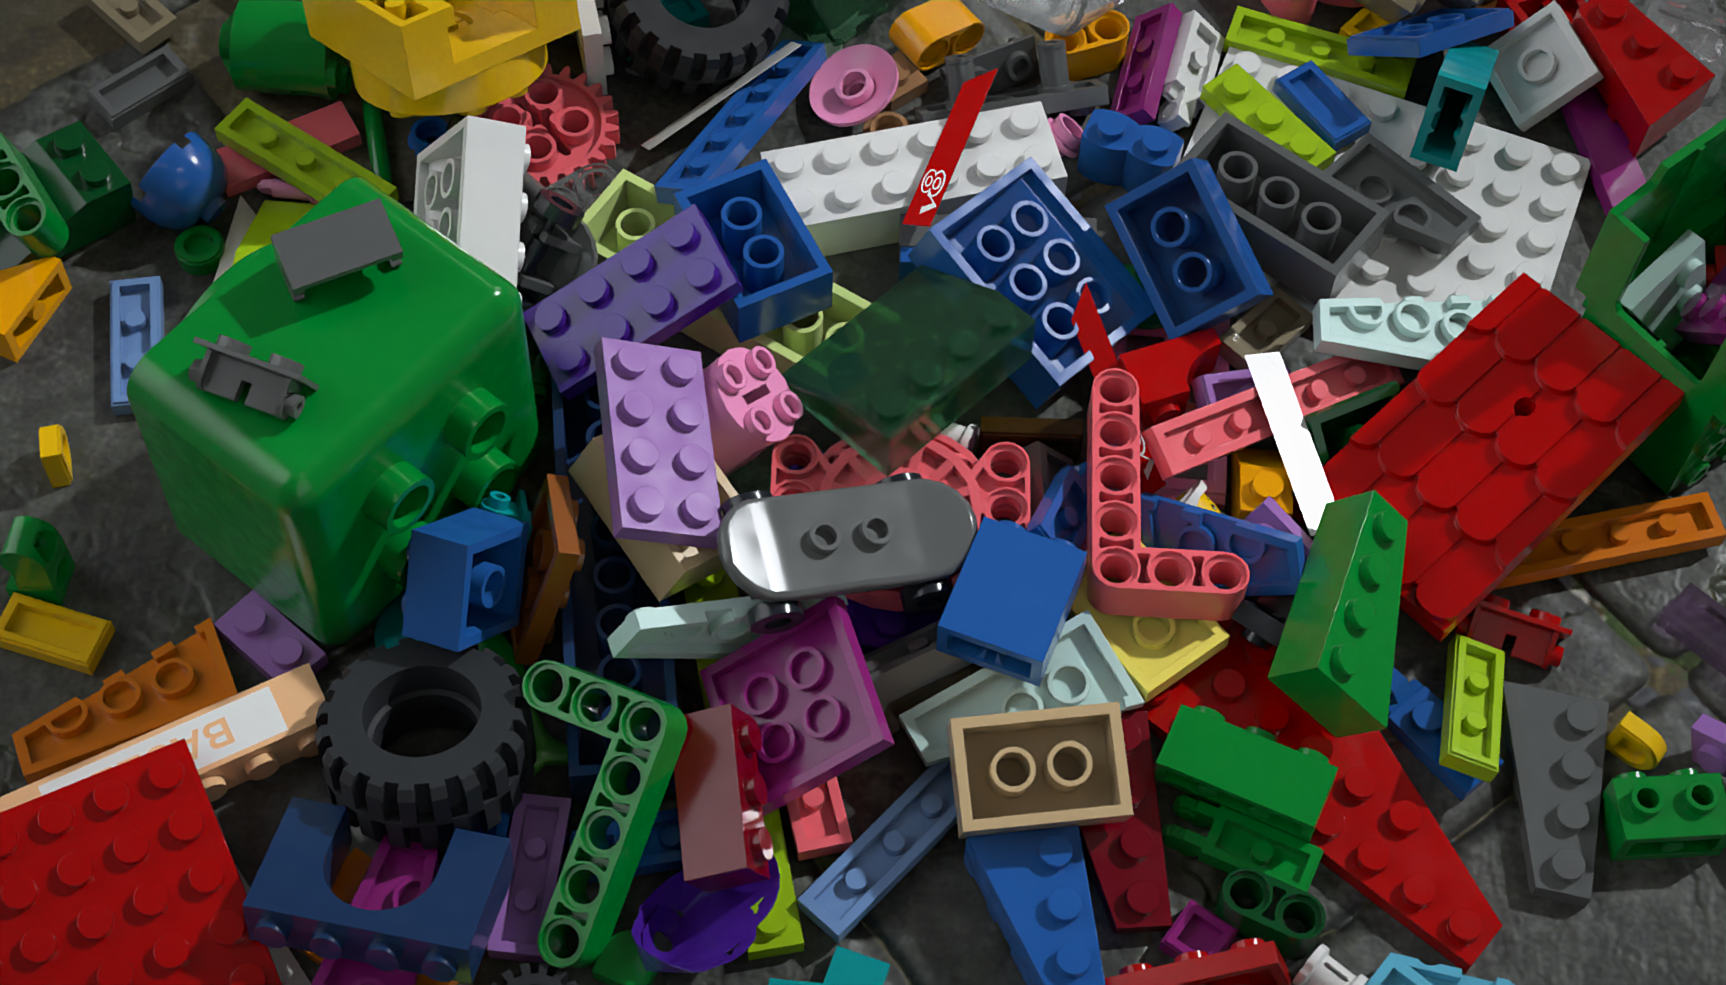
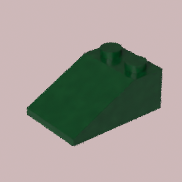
M80 120L35 140L22 152L69 229V238L65 247L59 253L53 255L54 257L60 258L137 221L135 209L131 205L133 198L131 182ZM0 220V270L43 259L30 252L4 227Z

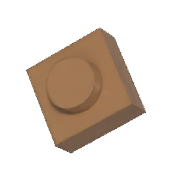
M900 50L891 55L898 68L899 80L894 96L885 107L890 112L898 110L928 90V79Z

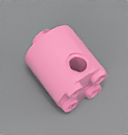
M755 346L751 350L743 347L728 349L713 363L703 369L714 460L727 478L753 461L770 445L783 441L793 431L795 421L803 415V405L799 397L790 390L785 378L776 368L773 355L762 346Z

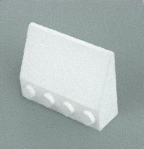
M467 115L417 155L414 214L517 288V275L522 269L525 258V246L523 242H519L520 224L524 221L528 208L527 194L522 192L523 174L526 173L531 158L530 145L525 144L526 126Z

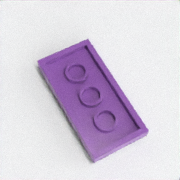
M601 337L594 347L614 538L716 549V537L720 522L722 521L701 352Z

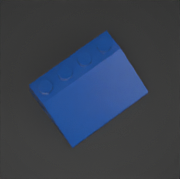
M1032 157L1026 159L928 229L908 254L911 261L1036 409L1088 369V364L1094 360L1090 350L1084 354L1077 337L1079 328L1076 322L1075 326H1073L1071 321L1086 282L1112 348L1156 312L1146 291Z

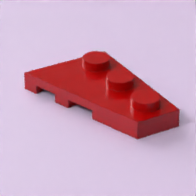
M1249 938L1233 943L1230 947L1231 950L1208 955L1205 951H1190L1175 957L1174 963L1156 967L1147 963L1128 965L1119 970V975L1105 978V984L1293 985V980L1274 940L1265 942L1260 938Z

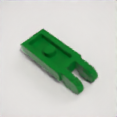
M1178 795L1172 806V811L1175 812V815L1195 826L1211 829L1208 836L1204 837L1191 830L1183 829L1176 824H1165L1161 832L1163 844L1166 847L1177 850V852L1186 856H1197L1199 861L1226 873H1231L1241 868L1255 869L1308 892L1324 852L1322 848L1222 805L1220 808H1217L1201 800H1196L1194 797L1191 798L1188 795Z

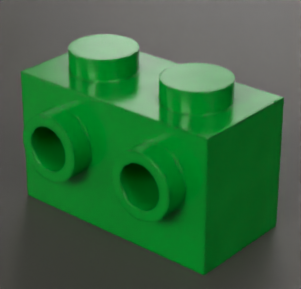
M1687 768L1676 770L1666 776L1646 777V774L1643 772H1626L1612 778L1601 794L1600 814L1611 861L1719 855L1726 847V794L1720 773L1700 774L1697 769Z

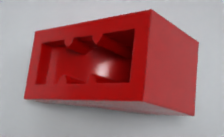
M1214 327L1119 355L1118 363L1120 368L1132 374L1138 382L1140 419L1144 428L1155 426L1185 413L1191 381L1215 369L1222 343Z

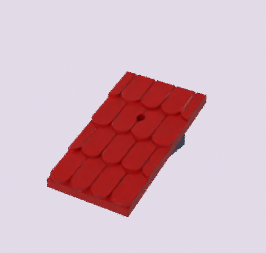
M1524 272L1470 320L1462 333L1427 363L1408 386L1351 436L1349 443L1322 467L1334 501L1375 490L1408 521L1399 608L1439 642L1680 406L1685 394L1668 379H1663L1660 373L1629 350L1623 349L1621 344L1589 320L1580 317L1581 314L1549 290L1543 289L1538 282ZM1294 496L1292 516L1307 528L1296 496Z

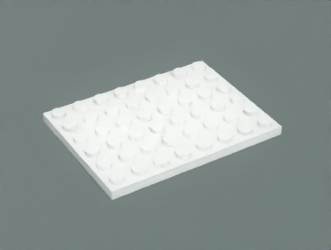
M1229 47L1218 75L1237 63L1287 107L1272 91L1274 81L1298 68V66L1256 55L1250 51ZM1326 75L1372 122L1369 130L1371 135L1482 217L1477 230L1448 256L1384 231L1378 249L1336 298L1379 297L1383 303H1397L1408 296H1423L1424 302L1446 301L1450 295H1469L1470 301L1487 300L1491 294H1500L1523 272L1538 282L1543 289L1551 290L1591 166L1588 158L1474 122L1457 172L1410 157L1426 106ZM1207 104L1204 106L1184 156L1220 118ZM1361 138L1336 151L1334 162ZM1263 272L1272 290L1278 286L1312 314L1316 304Z

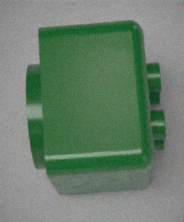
M352 177L339 184L289 229L380 198L403 250L404 258L401 259L402 265L391 268L388 260L307 288L304 293L305 299L294 302L275 260L272 243L261 247L236 262L212 283L193 305L184 320L139 360L127 384L129 403L178 531L313 638L326 645H340L355 638L406 589L409 563L406 550L411 538L412 529L474 507L480 509L482 500L488 498L492 491H499L510 495L517 480L535 461L540 447V434L522 300L517 288L363 177ZM221 334L253 347L249 355L253 358L268 363L271 353L296 361L305 366L302 376L319 385L318 391L303 386L299 394L305 397V405L301 415L297 419L289 416L286 420L276 418V416L244 405L252 384L245 383L238 403L207 391L198 390L196 382L189 380L188 374L191 364L195 359L203 360L206 349L194 343V337L216 343L218 335Z

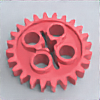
M547 63L542 74L528 86V92L525 95L517 98H508L490 105L484 113L475 116L526 126L525 144H529L531 149V158L527 172L547 190L558 194L559 188L566 187L573 195L577 194L576 182L579 180L590 186L594 185L593 171L606 174L608 171L607 159H616V144H620L618 110H613L612 96H603L602 84L600 82L588 87L586 73H582L575 79H572L570 67L568 66L563 68L559 75L552 73L551 64Z

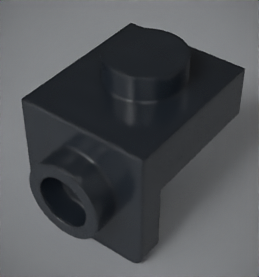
M1295 595L1259 596L1256 601L1242 600L1232 619L1245 627L1241 633L1244 638L1258 647L1269 651L1272 645L1275 647L1279 645Z

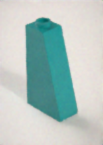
M1470 41L1449 48L1437 75L1410 154L1411 158L1457 172L1499 50Z

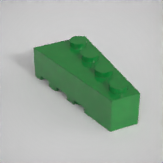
M1375 490L1325 504L1268 675V679L1336 738L1387 729L1408 521Z

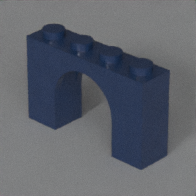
M292 796L242 905L250 940L258 941L271 948H282L285 946L310 951L326 959L344 958L369 963L373 967L385 971L399 969L424 974L439 982H450L453 980L472 984L514 875L511 839L456 828L439 871L432 884L424 893L411 902L399 907L386 910L361 909L343 902L332 892L333 885L352 844L347 807Z

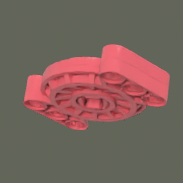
M889 425L876 426L853 433L831 446L824 454L812 439L800 434L788 435L783 441L776 443L773 448L770 493L773 496L871 485L892 475L918 473L923 479L943 482L957 490L970 503L977 519L978 530L984 516L993 520L1001 517L1009 518L1024 529H1026L1031 520L1030 460L1026 451L1015 443H996L990 446L978 460L971 451L943 434L927 428ZM792 465L803 466L804 468L801 470H791L787 467ZM996 473H1008L1013 477L1003 478L996 475ZM962 568L950 576L953 586H955ZM905 586L845 595L846 598L870 608L896 612L904 611L899 592Z

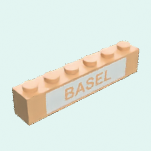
M309 663L304 664L0 797V812L184 738L209 800L213 802L221 798L228 789L248 780L265 779L273 775L280 766L300 757L319 755L315 738L317 731L315 720L319 706L325 701L324 694Z

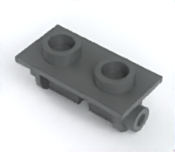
M1033 34L1020 39L1016 37L1009 38L1008 43L973 55L975 77L998 68L987 96L1040 77L1035 36ZM946 67L940 69L939 73L943 84L947 87Z
M221 334L218 335L216 343L194 337L193 342L206 349L203 360L195 359L191 364L188 374L189 380L196 382L198 390L207 391L238 403L245 383L252 384L244 405L276 416V418L286 420L289 416L297 419L301 415L305 405V397L299 394L303 386L318 391L319 385L302 376L305 366L296 361L271 353L268 363L249 356L253 347Z

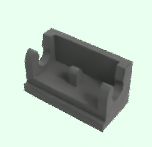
M380 198L271 235L275 260L294 302L305 299L304 293L307 288L387 260L391 268L402 265L401 259L404 258L403 250Z

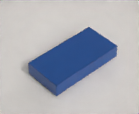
M1312 60L1274 81L1272 91L1304 124L1335 151L1340 150L1369 132L1372 122Z

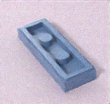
M160 276L110 281L111 409L114 416L134 414L127 397V384L130 375L139 360L165 337L164 289Z

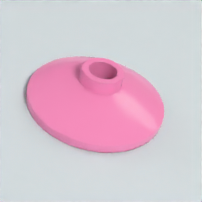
M871 44L853 45L836 52L821 65L811 81L809 100L813 111L825 123L838 127L854 126L870 120L888 105L895 94L899 80L897 65L886 50Z

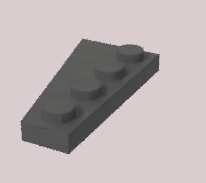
M1504 681L1502 700L1506 720L1504 734L1507 751H1511L1515 776L1512 780L1515 801H1519L1522 820L1520 834L1530 896L1586 907L1592 899L1609 702Z

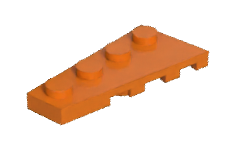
M211 617L194 626L196 634L175 646L169 641L150 652L153 659L125 675L121 669L102 681L104 685L101 689L86 699L81 700L74 697L14 732L12 738L27 784L29 785L238 694Z

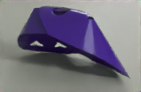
M774 854L772 859L768 861L769 880L707 893L684 882L683 870H681L658 886L639 906V914L634 921L631 932L645 970L667 973L704 972L731 962L741 956L755 940L756 927L766 918L777 899L780 889V873ZM764 897L758 904V912L754 914L751 907ZM677 911H681L683 917H679ZM657 931L661 932L671 941L673 945L671 951L662 952L657 949L654 944V935ZM732 948H734L733 953L731 955H728L726 953Z

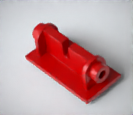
M1493 594L1486 596L1472 610L1471 616H1466L1456 626L1455 634L1457 633L1499 650L1502 649L1506 635L1515 637L1510 657L1540 666L1543 669H1546L1548 665L1559 667L1565 648L1556 645L1557 639L1564 640L1571 636L1573 632L1571 629L1560 626L1562 618L1537 609H1531L1528 616L1508 609L1510 601Z

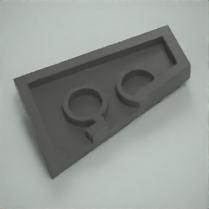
M1369 132L1324 170L1328 175L1390 212L1385 232L1444 256H1448L1476 231L1482 218Z

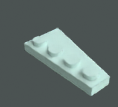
M1491 294L1487 300L1471 301L1469 295H1450L1446 301L1424 302L1423 296H1408L1397 303H1383L1379 297L1319 299L1312 310L1314 352L1420 371L1466 329L1467 323L1499 294Z
M845 595L837 596L844 600L846 606L848 605ZM748 596L656 608L642 607L630 612L625 617V621L607 640L613 658L722 659L761 636L751 632L747 612L753 606L764 601L760 599L751 600V597ZM825 598L801 600L803 611Z

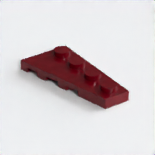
M1147 711L1122 712L1121 719L1134 815L1126 822L1080 826V837L1090 861L1089 868L1113 934L1169 931L1173 925Z

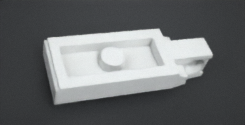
M1195 10L1182 15L1162 91V96L1166 100L1159 107L1157 124L1172 132L1185 126L1189 127L1192 118H1195L1199 110L1204 108L1206 103L1200 99L1202 86L1215 78L1225 38Z

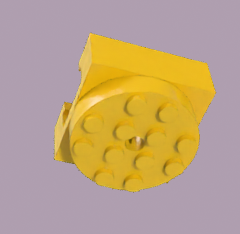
M302 0L310 36L348 59L358 94L375 107L389 111L390 115L395 118H407L413 115L434 116L456 113L462 116H477L484 113L490 105L508 98L521 97L528 92V86L542 74L547 65L548 51L546 44L581 29L577 0Z

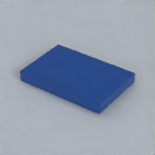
M1440 7L1350 36L1347 39L1348 55L1421 58L1514 27L1513 10H1510V8Z

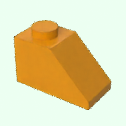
M51 256L0 270V356L18 363L71 291L72 285L61 259Z
M1244 448L1232 453L1231 517L1243 520L1270 495L1292 518L1293 488L1280 452L1278 450Z

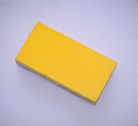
M14 592L0 617V648L93 675L115 632V628L111 621Z

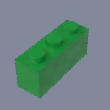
M1181 704L1156 761L1155 780L1218 806L1222 805L1310 843L1339 767L1329 764V759L1325 755L1313 749L1301 747L1298 750H1294L1279 744L1274 735L1261 728L1248 726L1246 729H1242L1225 722V717L1209 707L1198 705L1193 709Z

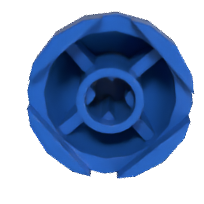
M189 132L184 135L192 142L183 149L174 143L160 156L139 184V187L146 192L142 201L135 197L131 200V205L137 212L161 228L174 231L196 226L202 220L209 225L220 216L227 206V201L222 198L228 186L226 165L215 148L196 132Z

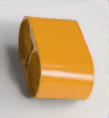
M930 0L902 13L891 25L888 38L919 70L926 71L945 63L944 57L964 54L971 51L982 39L985 26L960 0Z
M1110 9L1099 10L1050 25L1045 32L1044 41L1052 39L1065 40L1069 81L1075 82L1114 71L1123 64L1130 25L1128 19L1118 11Z

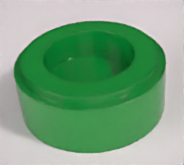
M205 225L193 226L184 230L174 243V252L179 266L185 272L192 275L200 276L215 272L225 251V243L220 232Z

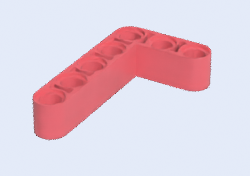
M1111 368L1098 373L1093 381L1087 412L1088 601L1093 608L1109 615L1223 621L1232 618L1244 599L1250 578L1248 565L1242 558L1236 554L1221 551L1141 547L1139 386L1135 377L1122 369ZM1108 444L1118 445V447L1110 446ZM1112 487L1120 491H1112L1107 488ZM1106 532L1118 533L1121 536H1110ZM1105 578H1116L1123 583H1112ZM1159 581H1169L1176 586H1166ZM1213 584H1223L1230 589H1221Z

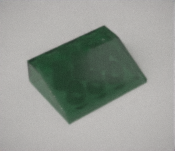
M920 265L785 371L782 376L785 378L790 390L799 397L806 410L888 477L1031 359L1036 320L999 291Z

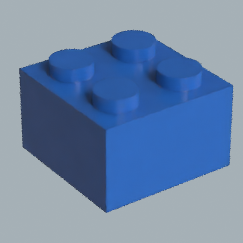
M474 507L412 529L411 538L406 550L409 563L406 591L401 604L404 614L402 635L460 652L518 626L529 523Z

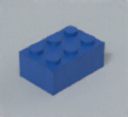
M1192 157L1105 205L1109 217L1169 340L1213 328L1274 296L1208 161Z
M767 159L673 193L675 216L693 204L703 213L744 291L719 306L739 343L832 307L833 271Z

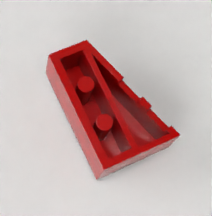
M1590 0L1577 10L1572 26L1605 77L1591 86V88L1597 87L1608 105L1606 113L1613 123H1619L1630 141L1627 147L1633 157L1636 158L1700 108L1715 74L1628 0Z

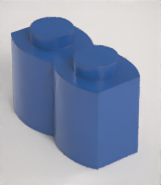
M1094 109L1082 133L1077 170L1092 181L1105 185H1121L1130 192L1174 168L1181 160L1184 140L1172 131L1162 127L1138 125L1133 119L1122 113L1107 109Z

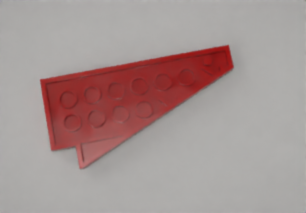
M1232 618L1217 621L1230 635L1227 647L1147 703H1144L1143 707L1126 712L1147 711L1149 731L1165 743L1181 704L1193 709L1198 705L1206 706L1222 714L1225 717V722L1242 729H1246L1248 726L1258 727L1274 735L1279 744L1294 750H1298L1301 747L1309 748L1325 755L1329 759V764L1339 768L1310 840V844L1322 848L1324 851L1320 862L1458 968H1461L1463 972L1467 973L1503 925L1380 731L1336 738L1268 679L1278 647L1272 645L1269 651L1253 644L1241 635L1245 627Z

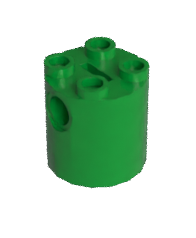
M239 0L236 9L223 22L219 33V54L233 80V84L238 90L281 95L317 96L327 100L337 99L339 94L348 95L350 93L353 75L351 66H347L348 59L310 36L302 1Z

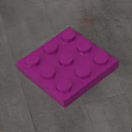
M837 596L827 597L804 611L805 619L799 625L779 633L761 635L700 671L711 708L731 703L753 717L758 724L762 738L761 750L757 751L758 769L767 788V803L762 806L763 817L894 745L844 600Z

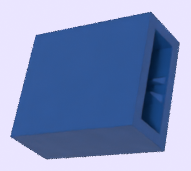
M984 516L938 623L936 650L1040 687L1083 580L1087 552L1078 549L1073 543L1065 539H1048L1026 531L1021 525L1013 521H996Z

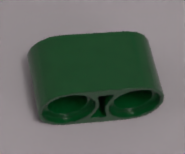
M1250 868L1236 869L1229 873L1223 882L1214 909L1217 917L1238 930L1236 937L1243 940L1260 938L1265 942L1274 940L1281 956L1291 960L1303 958L1312 951L1326 921L1324 907L1317 898L1303 890ZM1239 894L1247 896L1253 901L1256 908L1242 909L1234 904L1231 896ZM1295 918L1305 924L1308 932L1296 933L1291 931L1285 925L1284 919Z

